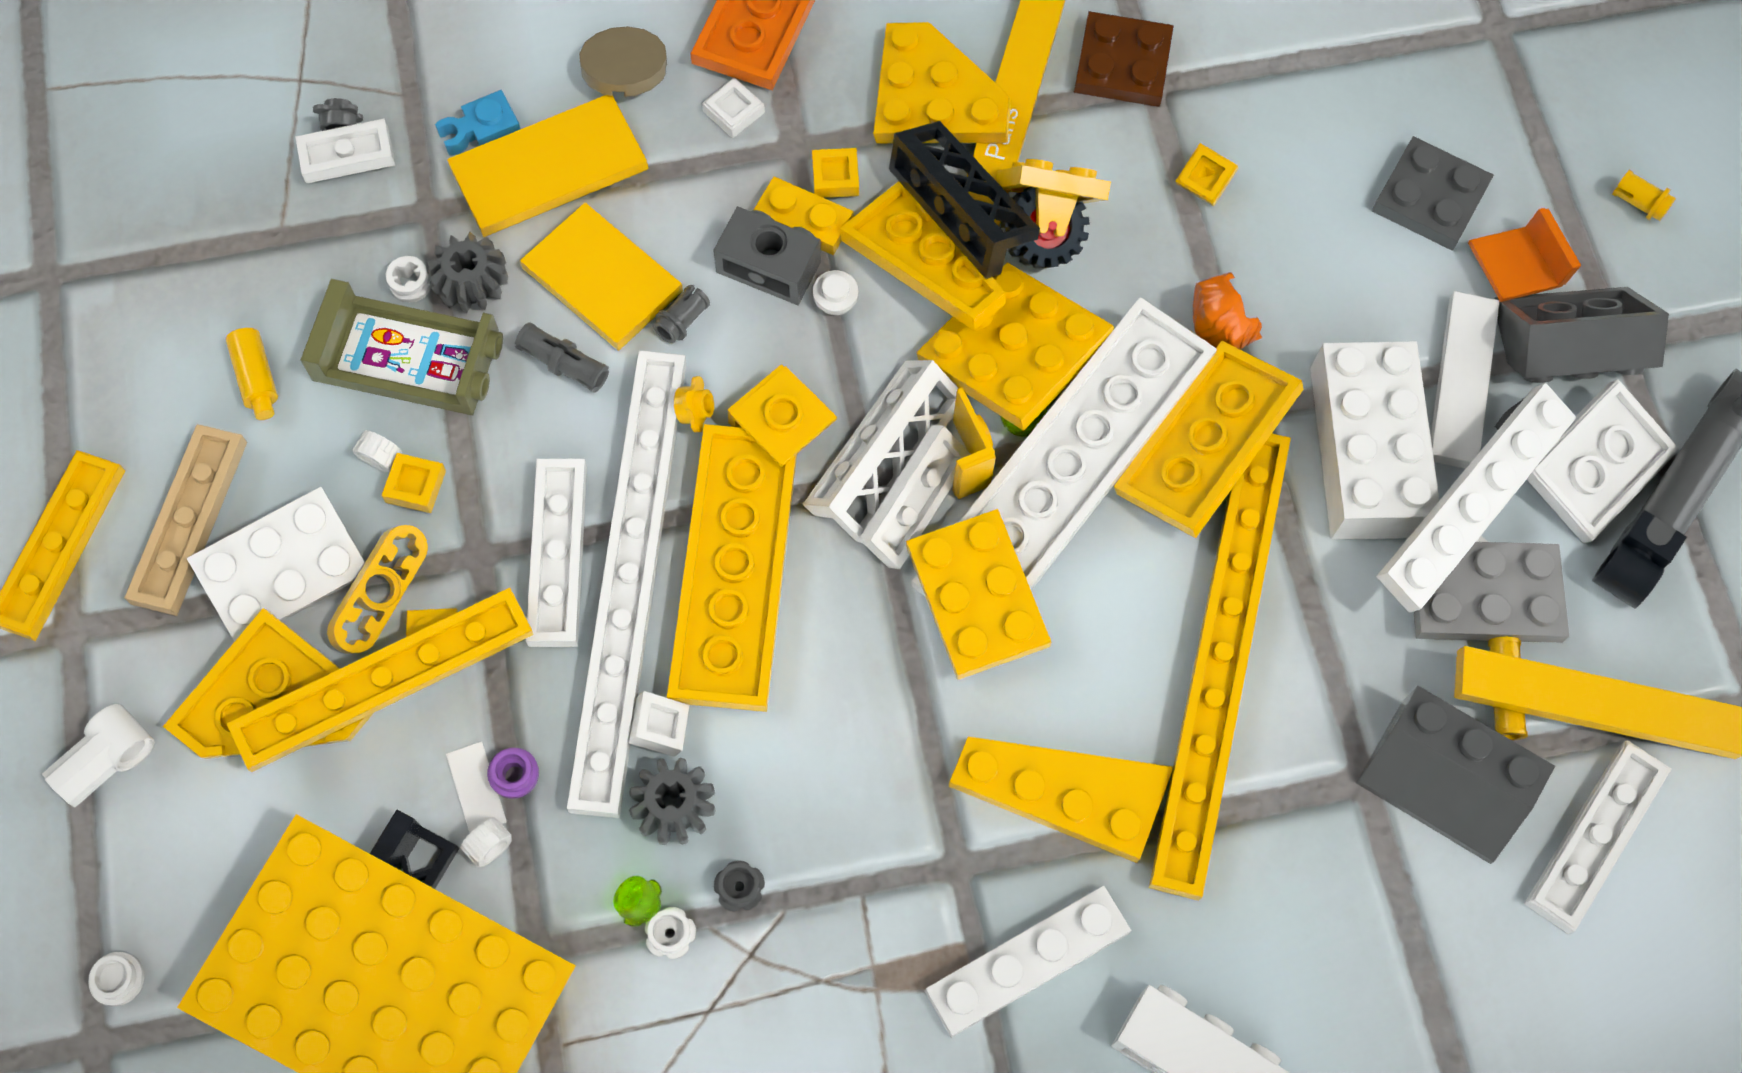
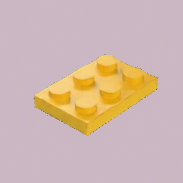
M998 509L906 541L908 553L957 680L1051 647V639Z

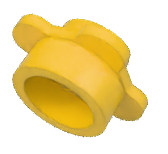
M700 376L692 378L691 386L679 387L674 395V411L678 421L681 424H690L691 429L695 433L703 431V423L714 412L713 395L708 389H704V381Z

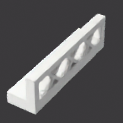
M933 360L905 361L803 505L816 517L833 518L856 542L862 543L859 540L861 534L931 425H944L946 427L953 418L956 392L959 388ZM936 385L948 399L938 413L929 414L928 395ZM917 421L918 441L913 449L904 450L903 430L909 422ZM884 458H892L893 477L886 486H878L877 467ZM866 495L867 514L861 523L858 524L846 511L857 496Z

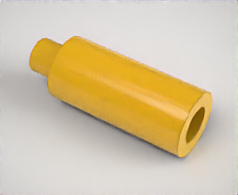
M249 327L236 329L230 332L225 340L243 404L246 408L253 409L256 419H270L275 414L272 404L277 401L278 394L260 332L255 328Z

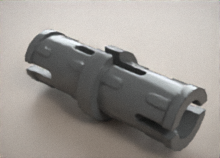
M531 322L526 323L516 337V349L548 365V371L557 376L564 374L594 393L601 389L608 377L609 366L577 350L576 344L568 339L561 341Z

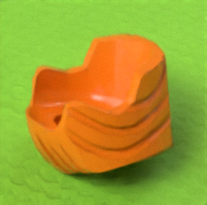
M1232 272L1196 283L1193 298V324L1196 335L1216 348L1221 341H1224L1242 350L1245 346L1262 338L1260 334L1262 324L1258 317H1246L1241 295L1229 281L1235 278Z

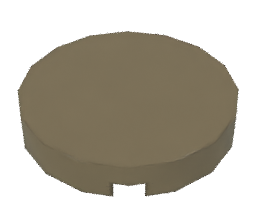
M629 26L609 28L596 33L588 39L579 53L582 78L589 87L604 95L613 96V91L624 92L625 97L637 96L652 90L663 81L666 74L667 56L665 45L658 36L645 29Z

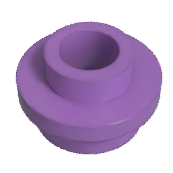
M507 748L493 757L488 766L487 777L490 786L498 795L515 799L523 797L533 790L539 778V767L535 758L528 751L521 748ZM512 767H520L523 769L522 777L515 782L507 781V771Z

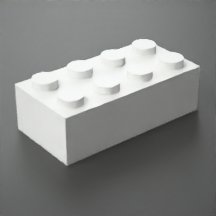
M1417 341L1323 343L1310 370L1331 540L1409 538L1439 502Z

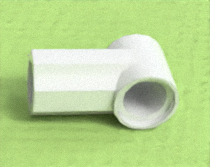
M121 704L110 705L95 714L84 729L85 737L42 773L50 787L73 807L78 806L116 771H126L138 765L154 748V739Z

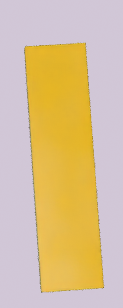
M76 450L0 591V629L33 641L37 640L125 473L120 464Z

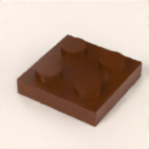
M1088 11L1074 93L1160 107L1174 25Z

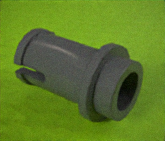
M688 285L666 311L660 310L655 315L654 330L668 343L683 340L687 336L686 329L703 310L710 306L708 297L699 288L695 290L694 285Z

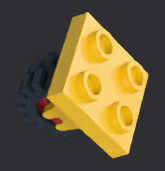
M1026 159L1025 163L1013 162L1012 168L997 171V183L1005 191L1016 193L1012 199L1040 228L1038 240L1012 247L1008 250L1009 254L1012 257H1019L1020 263L1031 265L1033 268L1059 267L1060 264H1067L1072 261L1071 256L1080 254L1083 250L1080 243L1081 241H1087L1089 235L1088 232H1084V225H1090L1089 216L1083 217L1081 212L1086 209L1084 203L1108 200L1111 181L1096 179L1097 171L1087 168L1070 167L1069 171H1052V162L1038 159ZM1003 221L1000 223V228H1005L1006 232L1017 229L1014 224Z

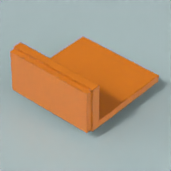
M1549 208L1538 209L1525 227L1471 239L1468 242L1500 302L1560 288L1566 285L1581 267L1579 260Z

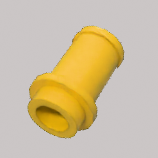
M1630 169L1612 193L1615 197L1618 196L1645 212L1647 220L1653 217L1661 221L1676 200L1675 197L1669 194L1671 189L1666 188L1663 191L1637 176Z

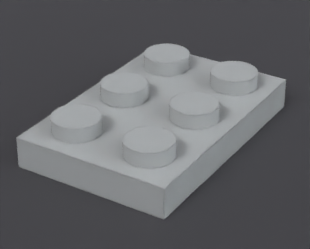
M1475 542L1422 609L1414 611L1416 639L1488 641L1496 637L1509 636L1517 637L1521 642L1563 643L1569 637L1559 544Z

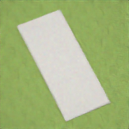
M482 741L447 753V760L469 833L477 828L478 825L493 817H496L501 824L506 823L499 795L493 790L488 781L487 771L489 762Z

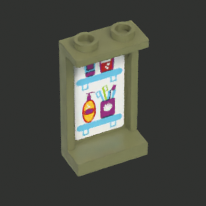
M331 279L300 361L312 381L473 416L478 400L483 401L487 395L490 382L488 370L492 359L497 360L500 356L503 346V333L499 332L493 314L483 313L480 322L364 298L355 296L349 282Z

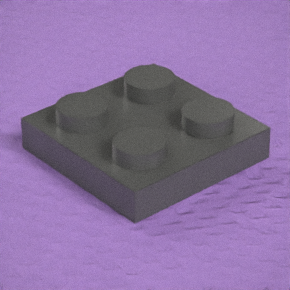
M1413 136L1379 195L1372 212L1453 251L1494 174Z

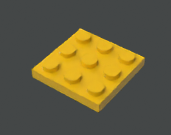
M1007 262L1003 266L1002 273L993 277L1005 290L1006 304L975 331L952 317L916 353L918 360H933L958 388L963 387L967 395L1024 431L1078 375L1114 330V326Z

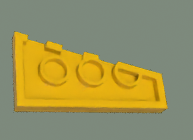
M899 181L840 227L842 242L973 331L1006 304L1005 290L993 277L985 279Z
M968 736L949 781V787L1138 863L1174 767Z

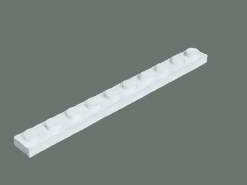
M649 351L638 352L567 803L568 812L573 814L620 818L631 745L628 742L635 701L639 691L678 419L674 411V395L679 387H683L687 364L685 355Z

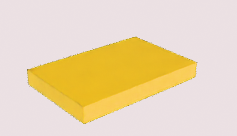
M586 202L520 260L522 269L618 351L650 323L660 310L665 309L683 292L680 281Z

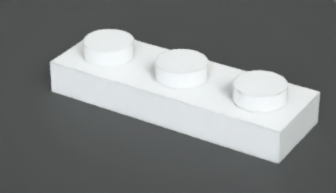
M931 425L859 538L888 568L900 569L909 555L906 541L922 535L953 485L956 460L971 455L944 425Z

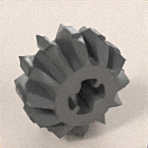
M469 231L464 241H458L457 238L450 235V246L448 248L435 245L434 253L437 259L428 261V271L431 276L430 285L433 292L437 293V296H441L443 303L448 308L459 304L460 309L467 314L474 303H478V306L486 310V298L501 299L502 291L500 286L508 284V274L505 268L506 260L503 253L499 249H495L493 242L488 237L477 242L476 236Z
M678 758L674 770L668 769L665 759L657 760L659 771L657 775L654 776L646 769H642L639 772L640 779L646 787L635 786L630 788V797L639 803L632 806L629 812L632 819H644L639 827L643 836L651 835L658 829L657 840L659 844L667 845L671 832H676L680 844L683 845L688 843V835L685 829L691 827L699 834H703L706 831L704 822L698 816H714L716 811L714 804L705 801L715 794L714 786L712 783L701 784L705 777V772L700 766L687 773V762L684 758ZM669 795L675 799L680 795L682 806L676 808L670 804L665 807L663 798Z

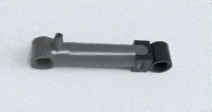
M1738 369L1732 371L1707 405V411L1636 518L1625 528L1611 549V553L1601 564L1592 579L1593 582L1634 609L1647 598L1664 573V568L1672 562L1687 538L1685 533L1742 447V372Z

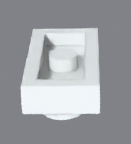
M385 119L295 136L301 173L306 184L395 166L389 129Z

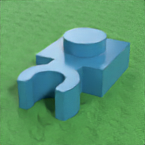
M502 89L462 105L461 109L464 117L459 119L446 117L435 124L440 138L446 137L449 134H456L454 138L444 141L449 156L462 153L472 141L476 140L480 146L521 129Z

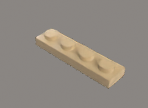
M199 424L196 425L124 597L131 605L174 616L178 615L195 573L187 558L205 549L247 445V441L241 434Z

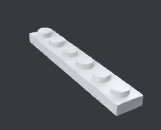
M1546 383L1534 387L1376 576L1408 612L1422 609L1577 418Z

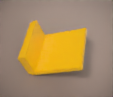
M782 364L727 409L728 423L731 427H742L781 467L837 420V416Z
M963 387L957 389L953 423L967 451L971 455L956 460L952 491L958 499L988 487L992 481L996 459L989 429L981 415H976Z

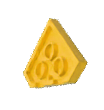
M929 22L886 23L873 132L876 143H893L894 133L941 121L960 143L1008 142L1011 104L1007 92ZM933 139V140L926 141V142H922V143H939V142H938L936 139Z
M263 608L163 727L201 758L211 759L241 755L226 723L341 668L269 610ZM373 713L307 746L351 741Z

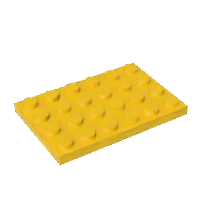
M295 814L177 1008L298 1073H517L576 965Z

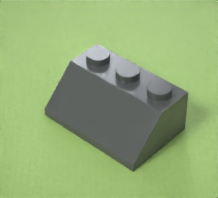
M1629 287L1532 294L1503 302L1499 301L1497 321L1507 363L1527 381L1544 383L1552 381L1553 376L1564 375L1580 379H1591L1598 377L1600 372L1612 371L1624 375H1638L1647 368L1663 367L1669 313Z
M1417 686L1401 702L1356 784L1492 864L1534 808L1555 765Z

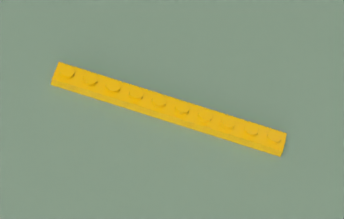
M1272 433L1228 495L1173 765L1174 768L1149 883L1150 889L1197 901L1203 897L1291 441L1290 437Z

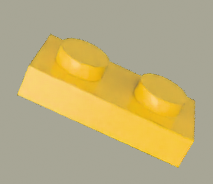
M773 176L754 210L766 213L776 222L791 228L802 227L810 231L816 238L821 239V250L831 255L835 254L842 242L840 227L854 217V211Z

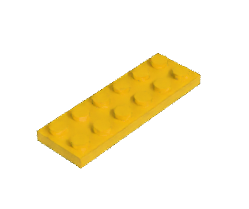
M704 424L667 698L688 705L767 712L797 454L781 467L742 427Z

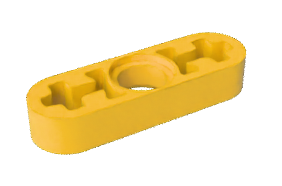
M401 525L390 528L381 535L328 624L327 635L329 642L339 652L346 654L362 653L370 649L378 639L427 555V540L418 528L411 525ZM408 537L410 540L407 547L413 551L412 555L400 557L393 567L395 570L402 571L401 576L391 568L380 566V560L384 564L392 562L397 554L398 548L392 544L393 540ZM373 575L384 577L390 585V594L382 603L371 601L366 594V583ZM355 601L363 609L377 612L376 618L368 615L364 616L360 622L358 630L364 634L362 640H351L349 643L345 641L348 633L342 628L343 623L355 622L363 611L353 607Z

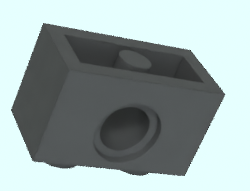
M737 206L713 250L716 273L799 306L821 263V239L816 238L810 231L802 227L791 228L776 222L762 211H748ZM765 250L778 251V253L774 255L762 254V252Z

